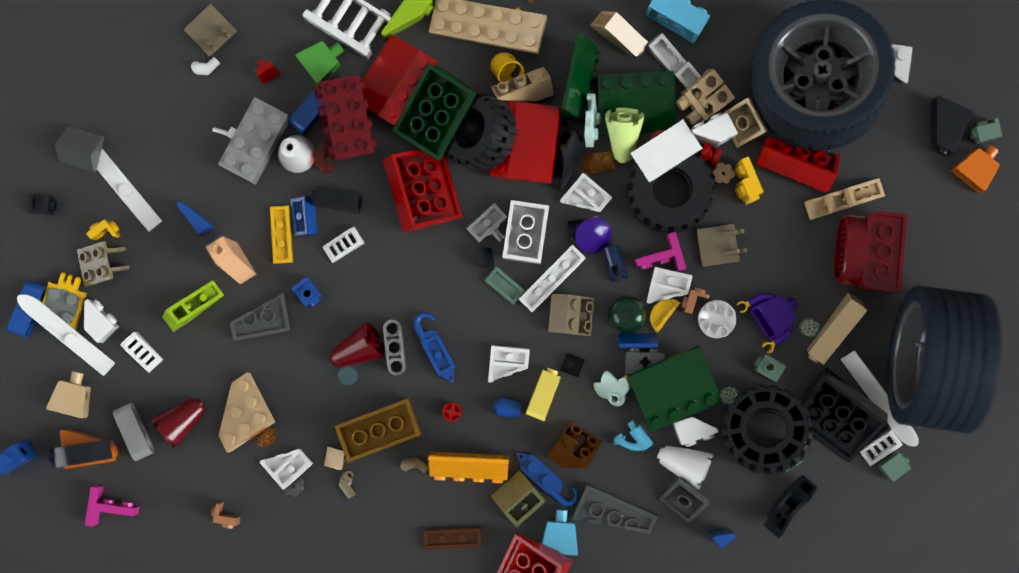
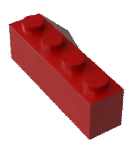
M767 137L758 154L756 165L827 193L837 177L840 154L834 153L831 156L821 150L817 152L805 150L801 147L797 148L789 145L786 141Z

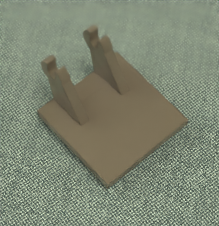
M212 4L205 8L183 29L209 57L237 32Z
M734 224L696 229L702 267L740 262L739 254L747 252V248L738 249L736 235L745 232L744 229L735 230Z
M106 241L78 249L77 253L84 287L114 279L112 274L114 272L130 270L129 265L110 268L107 254L126 251V247L107 249Z

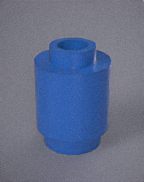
M499 397V401L495 400L493 411L497 412L496 416L514 419V417H520L522 402H517L516 399Z

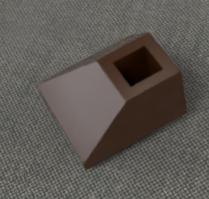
M570 420L546 457L562 468H587L602 441Z

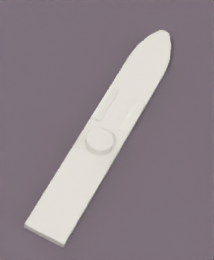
M102 149L97 170L147 231L150 232L162 220Z
M27 294L17 296L18 304L30 317L101 375L104 376L115 364L113 360L41 301Z
M854 350L842 357L840 360L869 399L888 414L887 423L897 437L909 446H917L919 439L912 426L900 425L893 419L886 391L857 352Z

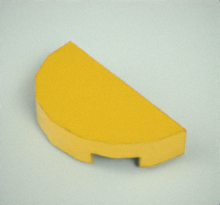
M666 299L659 301L653 306L650 312V323L656 333L659 332L681 302L675 299Z

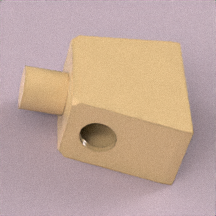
M72 371L70 381L59 380L46 409L78 418H88L91 388L81 384L84 373Z

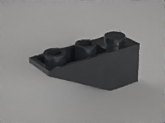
M562 127L557 137L552 183L548 184V186L559 191H563L586 147L585 138L574 130Z

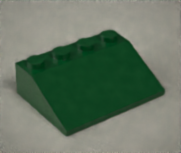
M577 32L560 116L565 120L582 123L583 118H586V111H588V107H586L587 93L592 94L593 89L589 88L590 82H594L597 70H593L594 63H598L600 52L597 51L598 45L580 32Z
M428 64L392 131L433 158L441 161L477 93L439 65Z
M674 71L597 75L598 113H601V121L598 124L599 136L609 135L605 113L611 110V113L616 112V108L620 107L634 108L638 110V114L641 115V112L644 114L640 133H654L658 130L666 131L675 125Z
M699 345L627 375L644 422L650 432L722 403L717 386Z

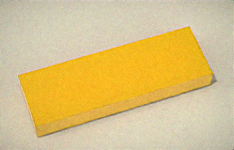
M290 206L270 207L273 264L293 263Z

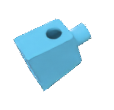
M556 509L555 520H547L541 544L551 547L564 555L578 556L575 522L567 521L568 510Z

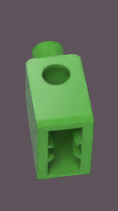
M321 41L297 53L295 56L313 80L318 83L328 80L341 66L336 57L343 53L344 50L338 42L328 48Z

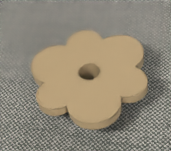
M718 163L716 169L712 172L715 176V182L718 184L722 182L728 184L730 179L735 176V172L731 170L730 164Z

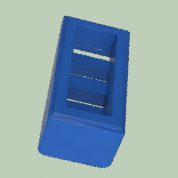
M180 201L176 203L177 207L199 235L204 236L214 228L210 222L185 203Z

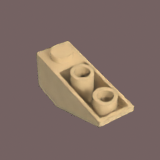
M544 67L491 86L496 98L506 101L537 102L554 95L551 77Z

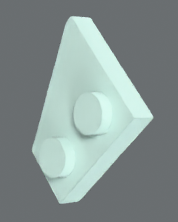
M587 93L588 111H586L584 137L586 147H594V141L598 140L599 130L596 127L597 124H600L601 113L597 112L595 94Z

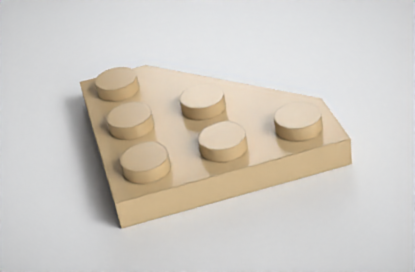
M245 373L231 383L218 435L226 452H232L275 423L251 373Z

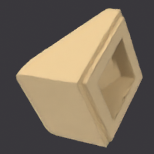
M327 447L323 466L342 470L345 461L344 451Z

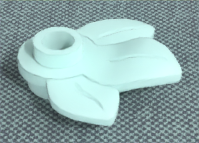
M605 371L601 377V382L594 383V389L600 397L608 399L609 403L613 406H621L626 400V393L629 391L630 385L626 377L617 380L610 372Z

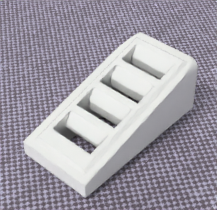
M353 226L324 245L323 249L331 262L334 263L365 244V242ZM351 234L353 235V237H354L355 240H356V243H354V244H353L352 240H351L350 237H349V235H351ZM344 238H346V240L348 241L350 245L349 248H347L345 243L343 242ZM339 242L344 249L343 252L339 250L336 243ZM331 246L334 247L335 251L338 254L337 256L333 255L332 251L330 250Z
M133 332L120 344L148 373L164 360L138 332ZM136 339L138 342L131 348L130 344ZM142 345L143 348L136 353L135 351ZM148 350L150 353L142 359L141 356ZM154 356L155 359L148 365L146 362Z
M889 427L872 439L860 453L867 463L872 466L903 444L892 428ZM890 436L894 443L891 444L887 437ZM882 440L887 445L886 449L880 443ZM877 445L881 452L878 454L873 446ZM870 449L875 457L871 458L867 450Z

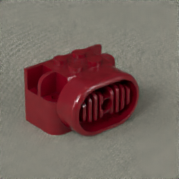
M874 211L865 216L844 215L839 222L836 236L834 259L836 282L845 285H856L860 290L869 292H884V294L901 292L908 214Z

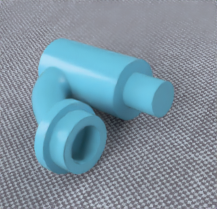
M634 420L630 421L627 425L631 429L629 433L636 443L625 441L626 436H623L622 433L612 439L614 446L618 444L632 451H644L653 445L652 440L641 425L637 426Z

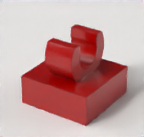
M262 58L256 62L259 68L254 71L264 85L280 75L271 60L265 63Z

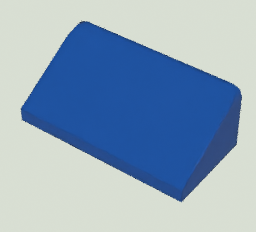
M303 196L290 199L294 237L316 235V212L311 197Z
M619 333L618 347L657 348V336L654 333Z
M729 528L707 532L721 548H724L736 538V534Z

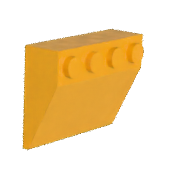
M433 451L429 455L430 476H434V480H446V477H453V481H465V478H473V482H484V479H492V483H503L508 478L509 455Z

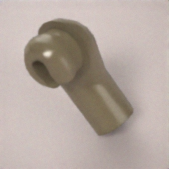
M412 456L404 458L401 461L400 468L405 472L409 469L417 468L422 473H425L429 465L419 457Z
M345 470L340 476L339 487L349 500L356 495L351 487L354 474L350 470Z

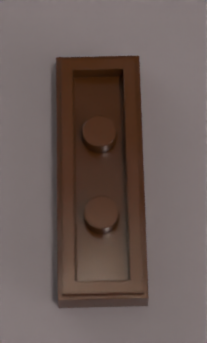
M481 527L423 529L424 549L482 547Z

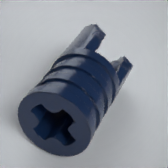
M619 245L603 249L612 282L617 281L615 265H618L622 278H628Z

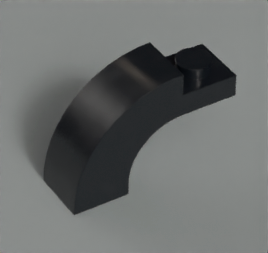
M110 439L49 448V460L52 468L113 459Z
M801 475L783 492L772 506L763 526L777 538L783 536L794 515L803 505L811 500L817 486L804 475Z

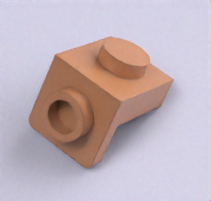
M696 287L694 290H689L687 297L684 296L681 307L684 308L683 313H693L697 297L709 299L710 295L705 294L706 290Z
M217 502L216 506L213 505L211 517H214L213 523L222 524L223 528L229 529L239 525L241 516L222 513L224 502Z

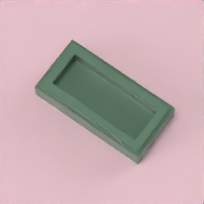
M497 266L484 280L512 305L525 292L520 285Z

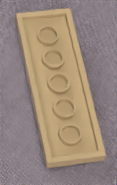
M436 0L429 34L539 54L547 16L464 0Z

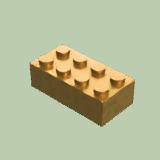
M409 398L334 426L348 463L422 435Z

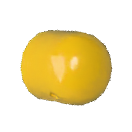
M501 52L495 55L491 61V72L500 83L513 79L511 74L516 64L520 66L518 76L524 74L523 66L510 53Z

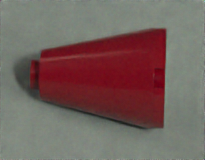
M367 322L362 324L331 351V363L338 368L380 359L385 356L383 342L379 343L378 338L380 335L375 327Z
M192 397L152 417L149 421L152 424L156 421L154 424L155 428L169 444L173 443L171 447L175 449L205 413L203 410L205 405L199 398L195 400Z

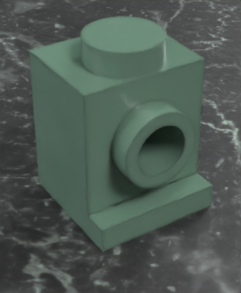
M998 118L976 123L977 127L969 129V137L973 140L974 144L1002 137Z

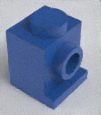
M308 277L291 288L307 308L309 306L313 308L321 302L320 298L323 295ZM306 290H309L311 292V295L309 297H305L304 292Z

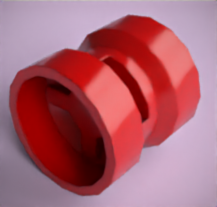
M704 142L699 157L701 156L710 165L716 167L723 149L719 147L713 148L710 144Z

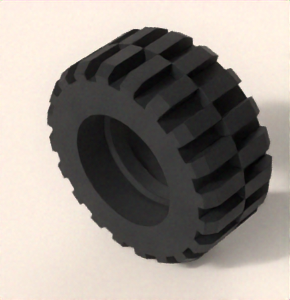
M477 93L476 98L446 150L451 159H454L460 165L483 171L497 167L498 163L501 164L505 160V156L511 153L510 149L516 141L514 136L517 135V129L515 128L517 124L516 119L513 117L512 109L500 99ZM484 119L485 129L483 136L475 144L476 129Z

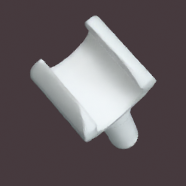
M216 127L212 129L213 132L223 134L231 139L237 130L233 127L229 131Z

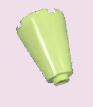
M620 107L616 108V112L611 113V110L605 113V121L614 159L619 163H627L633 158L630 153L635 151L644 121V114L642 112L641 115L638 114V110L634 108Z

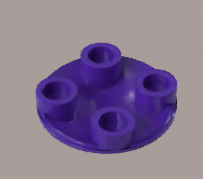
M599 216L583 221L574 230L576 244L585 253L602 251L609 244L612 237L609 223Z

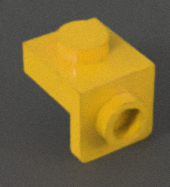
M105 219L100 223L96 222L91 225L90 231L86 233L91 240L95 241L107 232H110L116 238L121 236L118 232L120 229L114 221L110 222Z

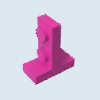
M676 232L666 235L670 247L669 250L635 259L636 268L647 269L653 267L652 263L658 261L660 265L671 262L670 258L673 257L677 272L687 269Z
M94 485L90 487L85 526L93 527L97 525L100 512L127 516L139 514L140 506H134L133 502L122 501V504H118L113 499H103L102 501L104 486Z

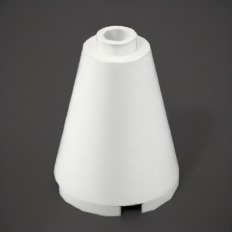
M292 135L280 144L278 158L286 170L293 173H302L310 169L314 163L316 149L307 137Z
M666 445L665 448L661 447L657 458L660 459L659 463L695 489L700 490L701 485L698 483L701 484L704 481L711 464V460H708V458H712L713 454Z

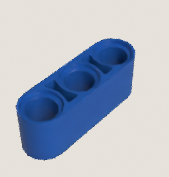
M314 90L288 120V124L301 135L306 134L320 118L318 113V107H320L319 100L316 99Z
M28 280L21 294L33 296L43 302L47 287ZM18 301L8 323L7 331L23 338H28L36 321L20 307Z

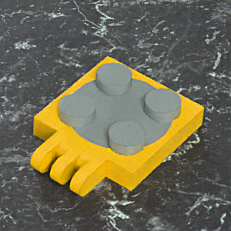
M62 272L58 284L48 282L42 303L76 330L87 293L78 290L81 277H76L73 283L74 275L69 274L67 281H65L67 273Z

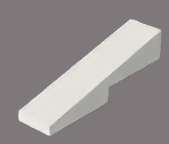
M663 33L658 34L645 46L667 71H674V78L685 90L701 77L690 62L685 61Z

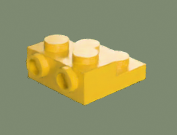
M748 156L735 164L736 168L734 169L737 178L742 180L736 184L735 193L738 199H742L746 205L760 199L759 195L764 192Z

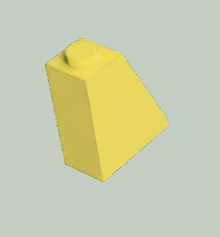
M547 368V371L542 370L527 407V415L542 421L545 420L561 378L557 376V371Z

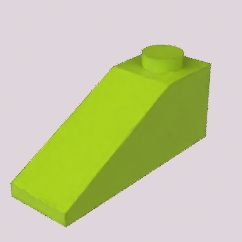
M404 0L382 30V37L387 39L391 34L395 35L423 20L425 16H429L434 9L433 0Z
M212 280L166 309L162 317L172 331L175 332L224 297V294Z

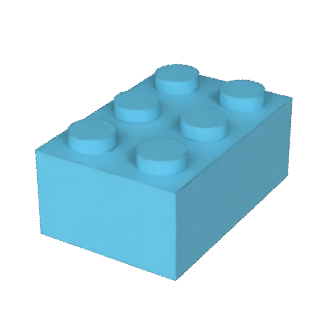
M652 0L645 14L646 17L692 44L695 43L710 17L707 14V10L702 7L697 8L693 6L690 0Z

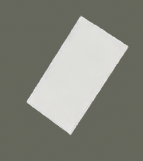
M681 120L630 154L650 183L701 150L702 147L685 121Z

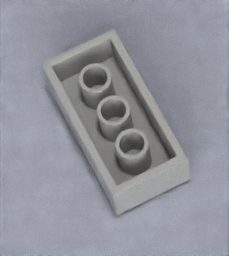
M254 97L218 165L256 185L289 125L288 120L290 116Z

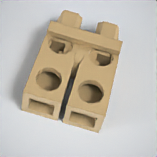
M715 69L706 70L699 79L680 93L682 96L675 102L681 111L685 110L688 106L693 110L686 116L691 125L700 121H706L710 116L735 99L726 84H723V80Z

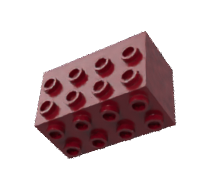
M359 75L316 83L314 93L316 99L319 100L320 107H318L319 117L323 120L322 133L327 140L326 153L328 157L330 156V160L374 153L376 141L374 137H371L370 129L373 127L371 118H367L366 110L369 109L367 98L363 97L362 90H365L363 78L360 79Z

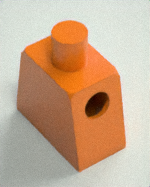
M989 145L985 151L977 148L950 171L978 194L986 191L1000 166L993 159L999 151L992 145Z

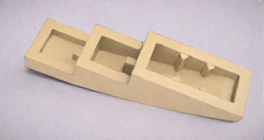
M877 178L806 201L804 204L809 219L813 220L884 197L885 194L880 179Z

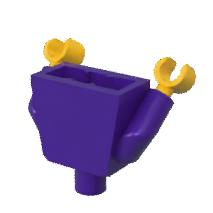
M760 293L749 298L747 302L740 301L737 303V306L741 303L746 306V309L740 311V313H744L748 307H752L749 309L768 340L772 339L771 342L765 341L762 343V348L767 344L771 345V348L766 351L767 353H772L775 345L781 344L790 337L794 327L793 321L797 318L793 309L798 306V303L794 298L790 297L786 300L784 295L777 297L773 293Z

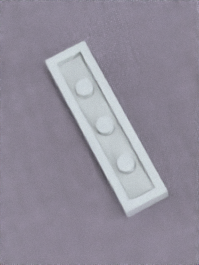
M572 245L519 300L533 312L586 257Z

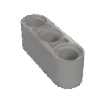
M388 320L383 325L387 368L391 374L400 375L406 370L402 327L398 321ZM390 323L397 325V331L394 334H390L387 330ZM393 342H397L400 346L397 353L390 351V345ZM395 361H399L402 365V369L399 372H395L392 369V364Z
M131 402L113 410V416L133 460L138 461L153 454V445L135 405Z

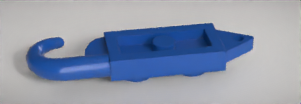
M419 313L413 321L414 330L438 376H442L451 383H454V369L456 366L439 334L436 331L424 332L420 325V321L424 317L429 318L431 321L435 319L430 313Z
M517 452L521 466L520 469L558 504L563 507H570L577 503L579 493L575 487H572L574 497L571 500L564 499L559 494L563 486L561 479L535 455Z

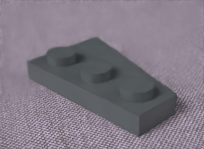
M285 293L231 321L233 341L291 331Z

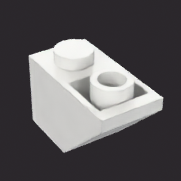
M87 299L84 302V330L97 343H104L119 328L116 324L117 319L110 313L107 314L103 310L104 306L98 300Z
M691 416L672 423L679 444L686 447L697 444L696 440L701 438L704 441L715 437L714 434L718 433L717 428Z

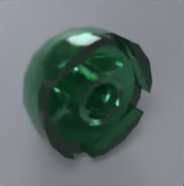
M622 296L615 299L610 305L608 320L616 331L633 333L644 325L646 309L638 298Z

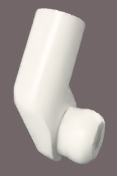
M213 57L208 63L193 62L191 69L197 75H209L221 63Z

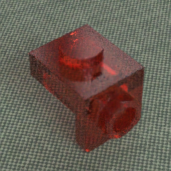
M318 143L317 148L315 147L313 152V159H316L315 166L320 168L321 172L331 173V170H336L337 166L326 163V144Z

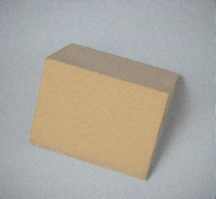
M750 97L721 113L722 115L728 113L738 132L732 139L737 148L767 132Z

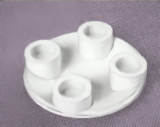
M713 300L706 303L700 309L698 324L702 332L709 337H726L733 331L736 325V313L727 302Z

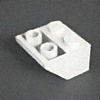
M721 112L712 116L708 123L705 124L702 121L691 129L698 143L704 144L705 142L714 148L733 139L738 134L728 113L722 115Z

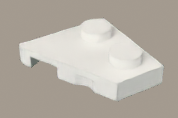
M301 449L260 461V464L283 490L289 487L313 464Z

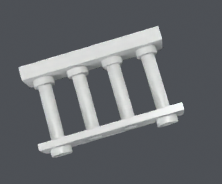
M321 0L317 8L312 12L307 9L302 16L307 22L368 60L372 55L369 49L371 41L384 21L388 23L391 19L389 12L382 8L378 10L364 0H344L331 21L329 20L328 22L321 18L323 17V11L331 0ZM353 1L362 8L348 30L342 32L337 29L338 23ZM369 11L378 18L364 40L358 42L353 39L354 33Z

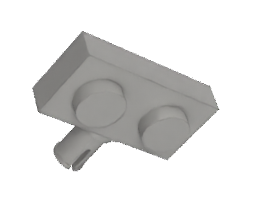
M494 203L466 229L479 243L491 234L500 243L502 241L500 237L504 239L505 236L498 228L507 216Z

